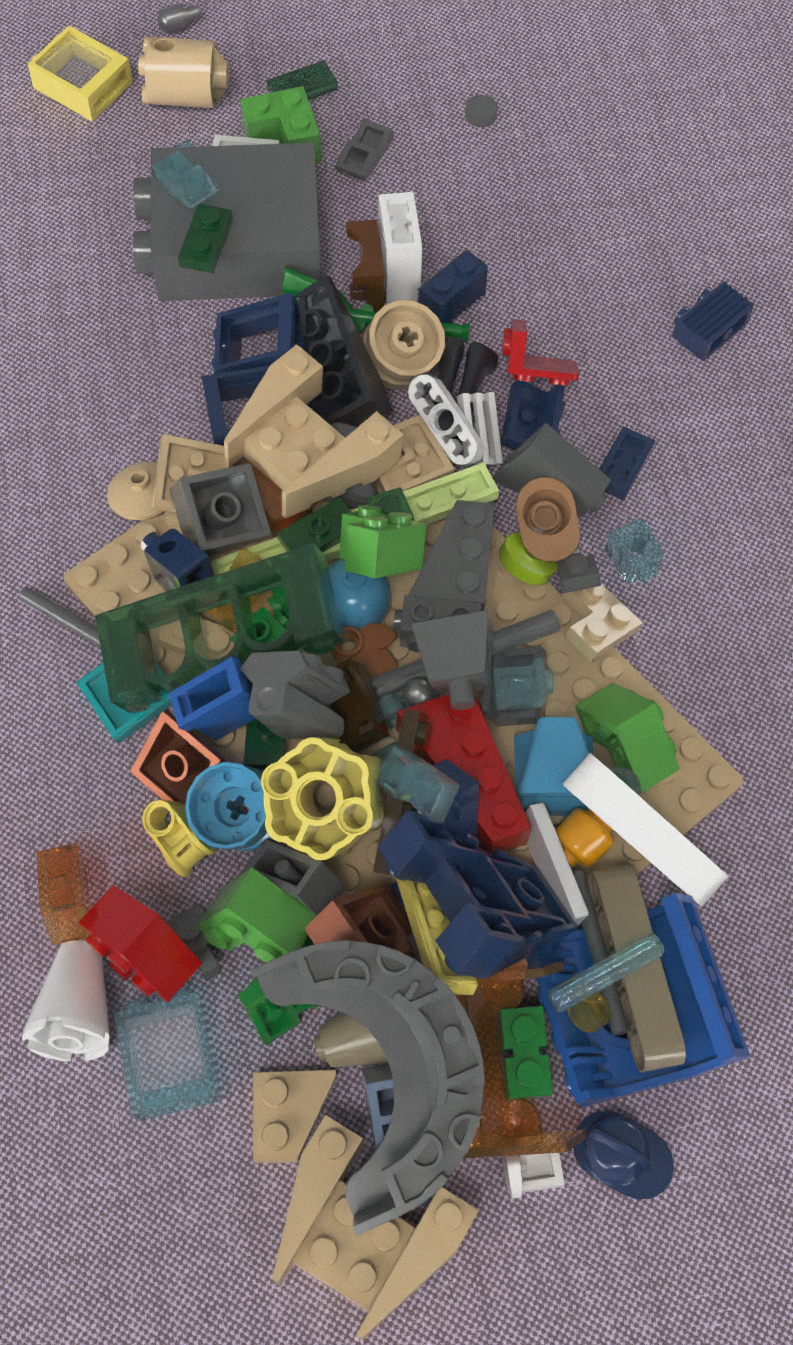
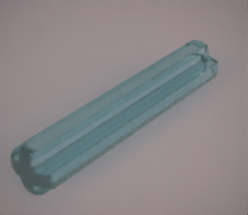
M649 934L553 987L547 994L548 999L557 1012H563L661 957L665 951L664 946L656 934Z

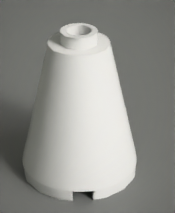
M74 937L60 946L23 1029L22 1040H29L27 1048L43 1057L60 1061H71L72 1053H85L84 1061L104 1056L109 1050L110 1030L103 960L85 942V937Z

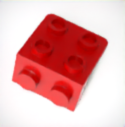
M512 319L511 328H504L502 356H507L508 374H514V379L532 382L535 381V377L549 378V383L555 385H570V381L579 380L580 373L576 361L525 355L527 340L526 320Z

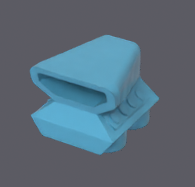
M542 717L537 720L535 730L514 735L515 787L524 813L530 805L542 802L546 806L549 816H568L576 808L588 810L589 808L562 785L589 753L594 756L593 736L582 733L578 719L572 717Z

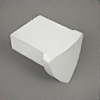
M557 1140L516 1146L513 1143L503 1144V1170L507 1188L512 1199L521 1198L524 1192L563 1187L565 1185Z

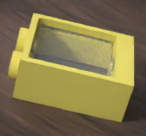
M68 26L59 35L54 37L28 63L34 89L92 122L133 83L129 58L71 26Z

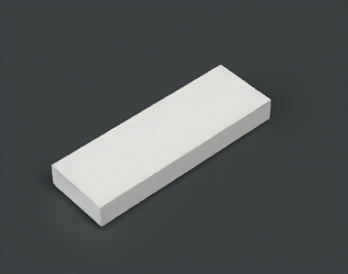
M543 802L530 805L525 812L531 827L527 845L535 865L575 923L579 925L588 916L589 912L549 813Z

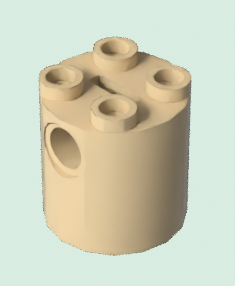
M144 37V55H139L138 62L139 75L145 76V84L142 85L143 104L202 108L216 107V104L229 86V62H226L218 52L217 41Z

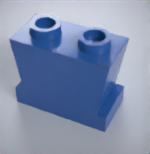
M230 657L169 693L179 729L190 731L195 728L217 741L256 719L249 712L253 683L240 670L242 666L241 660Z

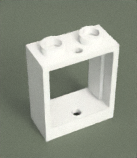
M404 192L378 195V229L385 274L384 293L386 304L397 300L418 301L417 298L419 296L417 293L419 291L417 289L421 287L422 242L414 193Z

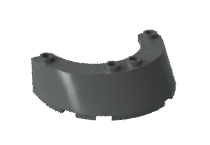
M332 941L310 945L250 969L252 978L258 979L264 995L273 1004L279 1006L312 1004L341 1011L358 1021L372 1034L388 1060L394 1084V1106L388 1130L375 1153L359 1170L351 1175L346 1185L345 1193L353 1215V1229L356 1236L413 1210L432 1197L446 1184L465 1154L468 1153L480 1122L485 1085L484 1066L479 1041L465 1009L455 994L439 977L415 959L382 945L359 941Z

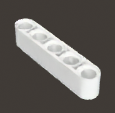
M591 753L586 756L562 784L687 895L692 896L693 900L701 907L704 906L729 877Z

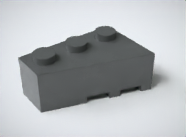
M456 501L408 596L481 603V611H484L494 512L493 503Z

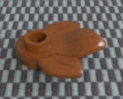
M371 623L361 629L351 626L342 627L332 634L329 648L331 655L337 660L336 665L351 658L366 666L370 678L397 669L393 656L386 649L394 642L397 633L393 632L391 628L383 624ZM346 642H352L356 646L352 651H345L342 649V645Z

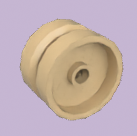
M397 300L384 305L374 315L364 331L362 341L384 387L390 390L409 389L410 383L415 377L423 374L428 375L440 361L445 348V332L439 318L428 307L415 301Z

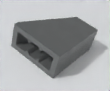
M547 423L542 425L512 451L493 477L499 484L519 493L528 482L540 477L554 478L563 482L573 495L578 517L588 510L592 513L595 512L603 504L607 497L604 491L611 481L609 477Z

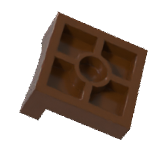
M376 219L346 222L347 237L353 241H360V263L352 271V284H349L350 291L363 290L362 292H350L351 300L365 301V304L373 306L374 312H378L384 306L385 279L378 221Z

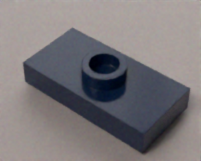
M624 426L622 427L599 468L611 479L604 491L605 493L625 501L656 440Z

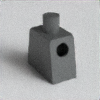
M487 610L412 623L425 671L435 693L449 692L451 708L454 710H466L474 707L473 688L487 686L491 683L493 624Z

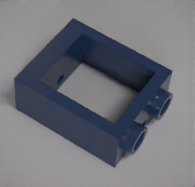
M293 293L217 313L216 329L213 332L215 355L212 359V369L214 374L269 366L296 344L304 350L303 336L299 330V301ZM278 328L277 350L240 360L241 338Z
M270 365L202 376L214 444L224 446V440L231 428L226 429L221 402L251 397Z

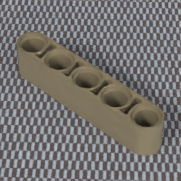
M628 864L589 871L587 883L629 1032L626 1034L635 1065L640 1072L682 1065L686 1059L685 1044L635 870Z

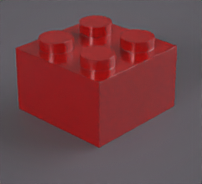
M114 885L78 922L89 934L85 942L101 957L104 958L107 955V958L110 960L108 966L121 979L127 981L130 977H133L130 982L148 998L155 993L166 1002H169L202 965V962L158 913Z

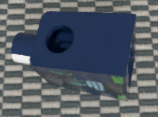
M169 529L162 535L157 532H151L144 537L141 548L144 550L154 579L185 612L199 616L222 598L209 556L179 531ZM187 575L189 576V581H188V582L186 581V578H185Z

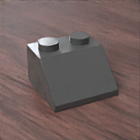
M251 463L182 477L170 488L182 535L208 556L226 553L272 535Z

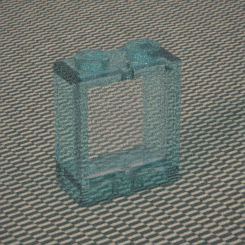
M179 990L169 1002L163 1000L149 1003V1000H137L125 1004L124 1010L114 1012L131 1112L137 1122L222 1101L203 1002L199 992L191 994L190 990Z

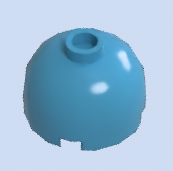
M343 559L331 564L322 573L319 580L323 587L319 595L322 601V612L319 614L324 623L329 627L331 624L338 629L346 626L361 629L371 623L382 624L383 618L391 607V590L387 577L371 578L344 571L345 560Z

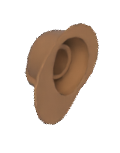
M540 477L528 482L521 489L516 501L520 536L525 549L533 557L544 562H557L568 558L576 550L580 541V527L571 491L563 482L554 478Z

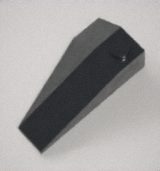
M326 275L298 293L299 330L303 336L304 351L323 366L322 392L311 400L307 406L330 425L333 423H344L354 427H359L376 411L382 416L392 411L382 380L332 278Z

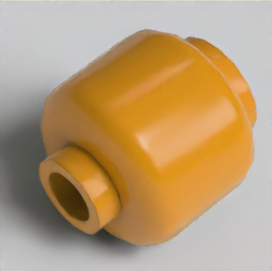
M574 809L555 829L571 867H574L577 862L585 867H593L614 844V837L611 834L613 829L591 809Z

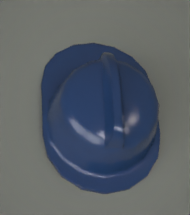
M612 1111L595 1112L584 1118L577 1127L573 1139L574 1157L581 1169L592 1178L625 1196L637 1200L652 1199L664 1192L671 1182L674 1171L672 1153L666 1142L650 1129L622 1114Z

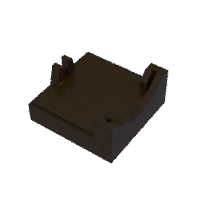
M348 658L336 666L344 672V678L351 692L328 706L344 720L343 735L337 738L340 739L339 744H346L353 752L358 753L389 737L390 734L366 666Z

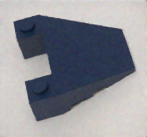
M407 810L378 846L387 862L386 867L388 871L399 880H411L426 884L449 920L450 924L435 941L445 955L444 961L446 965L457 975L487 979L568 936L578 928V925L537 867L498 848L491 854L477 847L476 845L479 843L478 838L468 833L462 839L450 834L447 830L448 824L437 818Z

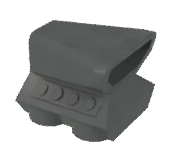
M301 651L251 653L240 667V670L253 683L249 704L250 714L276 736L282 739H306L311 737L340 738L343 735V718L328 706L351 692L342 670L322 664V659L319 656Z

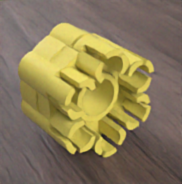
M311 737L304 739L295 749L281 757L278 762L269 765L261 777L267 833L275 841L284 842L298 851L307 853L315 860H326L350 853L351 850L349 848L356 847L360 838L367 833L381 829L384 818L386 799L380 794V789L383 787L386 777L380 776V771H387L384 762L377 756L360 755L353 752L346 744H339L340 739ZM321 780L329 783L336 794L335 807L326 816L317 810L313 802L314 788Z

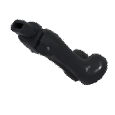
M446 338L444 351L440 361L437 363L440 366L438 379L442 381L458 405L457 396L462 393H476L481 376L493 373L499 358L497 353L488 346L479 342H471L466 354V363L460 389L454 395L453 386L463 360L465 344L459 338ZM433 399L431 400L434 405H437V404L440 403V402L434 401ZM470 403L471 416H472L473 408H474V407H473V403ZM446 410L439 416L438 424L443 431L451 428L454 417L451 411ZM457 435L455 437H452V439H456L460 442V444H462V441L459 439Z

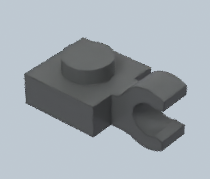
M579 544L566 560L556 562L564 593L601 586L600 574L593 554L588 556L581 555Z
M199 904L167 920L166 923L202 962L199 969L207 982L221 974L209 949L213 945L206 940L205 934L196 928L204 915Z

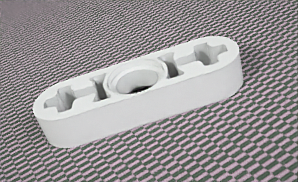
M424 374L415 377L409 386V398L449 459L455 464L463 466L477 464L484 453L483 442L442 381ZM424 385L432 387L429 394L434 401L440 402L439 404L434 405L430 399L422 397L425 393ZM449 410L453 414L454 422L451 428L443 431L438 424L439 416L442 412ZM457 435L462 442L471 443L468 447L469 456L459 454L462 452L463 447L458 440L452 439V437Z

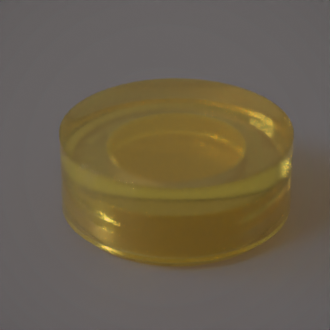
M583 987L568 999L567 1011L569 1017L581 1030L595 1033L610 1021V1006L604 996L597 990Z

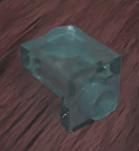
M543 658L534 659L533 664L529 666L492 669L491 677L496 711L543 707L548 694L553 693L552 672L550 669L545 670Z

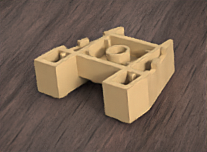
M297 344L270 365L224 440L225 465L228 468L244 456L283 490L282 516L285 518L311 508L312 503L329 496L335 498L345 494L347 488L362 483L364 486L378 479L401 459L404 437L401 431L376 411L345 438L308 407L307 404L322 392L323 366Z
M325 1115L301 1155L272 1280L281 1287L291 1268L295 1265L368 1312V1315L357 1332V1337L364 1340L431 1276L454 1257L479 1210L441 1187L433 1197L417 1228L397 1217L356 1236L353 1229V1215L345 1193L347 1184L343 1180L363 1148V1138Z

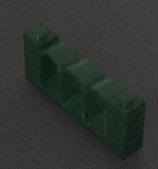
M314 543L95 615L110 702L128 713H139L147 710L150 704L162 701L161 691L169 694L171 691L230 657L241 660L243 665L251 653L301 651L303 649L306 653L320 655L332 651L336 645L345 643L327 560ZM283 586L289 610L287 629L280 638L272 642L260 643L257 638L249 597ZM231 603L237 629L236 642L227 655L220 659L209 660L199 613ZM180 620L185 644L184 659L175 672L167 676H158L149 630Z

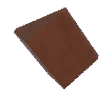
M164 710L130 772L162 800L186 804L187 792L196 776L209 766L226 762V760L192 730L185 731L179 729L175 716L168 710Z

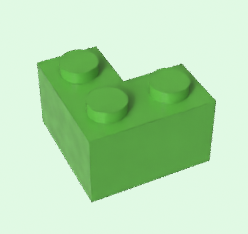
M303 86L240 99L242 125L246 137L279 140L280 144L314 142L315 163L321 162L320 132Z
M369 505L359 506L356 512L343 513L339 559L345 560L344 571L371 578H380L422 569L426 523L411 520L412 515L408 513L390 512L388 515L382 514L380 507Z
M611 683L575 706L585 733L593 736V742L608 749L619 778L629 787L644 793L680 769L675 757L677 752L675 743L667 735L662 723L664 720L663 711L654 700H648L632 690H627Z
M251 867L219 890L196 928L205 934V938L210 944L219 949L231 951L245 942L254 949L255 955L260 960L267 963L300 949L308 936L304 928L317 915Z

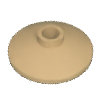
M157 462L133 464L120 471L112 479L107 489V501L114 513L128 520H145L164 512L151 509Z

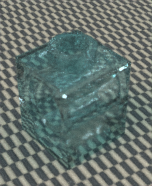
M642 518L611 531L605 547V552L627 585L637 580L643 582L654 577L659 571L665 553ZM630 552H637L641 554L642 557H636L632 555Z

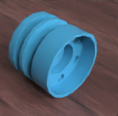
M223 762L209 766L196 776L187 792L185 810L188 824L198 839L211 847L246 852L259 850L266 839L272 842L275 841L269 836L265 827L264 791L261 785L263 770L251 768L243 764ZM241 804L249 807L247 815L239 811Z

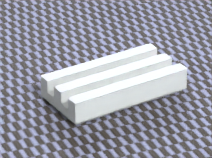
M487 392L485 394L462 393L458 395V406L472 427L470 403H473L476 423L474 424V429L484 445L483 456L477 464L483 462L486 466L502 464L494 392ZM462 442L464 456H469L468 447L471 443Z

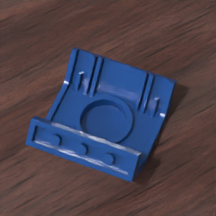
M673 893L661 898L662 905L647 911L685 1044L686 1059L682 1065L640 1072L635 1065L627 1034L612 1035L583 929L575 930L568 936L526 957V961L534 971L537 979L539 1002L547 1012L550 1020L552 1043L563 1061L566 1071L564 1076L566 1087L570 1094L574 1096L576 1104L580 1103L581 1108L691 1079L751 1057L692 896Z

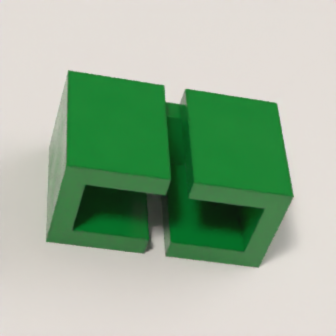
M543 1006L500 1009L496 1014L500 1054L509 1053L511 1050L513 1053L512 1058H505L501 1062L505 1102L542 1099L552 1096L549 1055H540L539 1050H543L547 1046Z

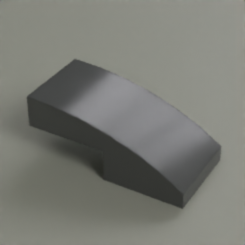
M363 118L353 140L348 138L335 164V169L366 180L394 137L393 129Z

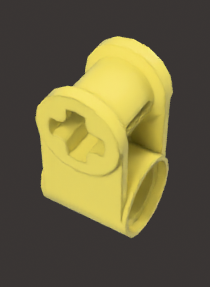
M153 801L147 805L143 812V826L163 853L167 864L178 875L187 878L193 873V867L206 855H213L218 848L211 847L197 838L188 824L185 810L186 804L175 801ZM169 811L171 814V822L170 825L167 827L165 824V817Z

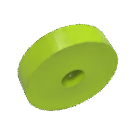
M520 532L508 535L499 549V559L505 569L525 583L544 585L550 581L558 569L556 562H544L533 557L525 549Z

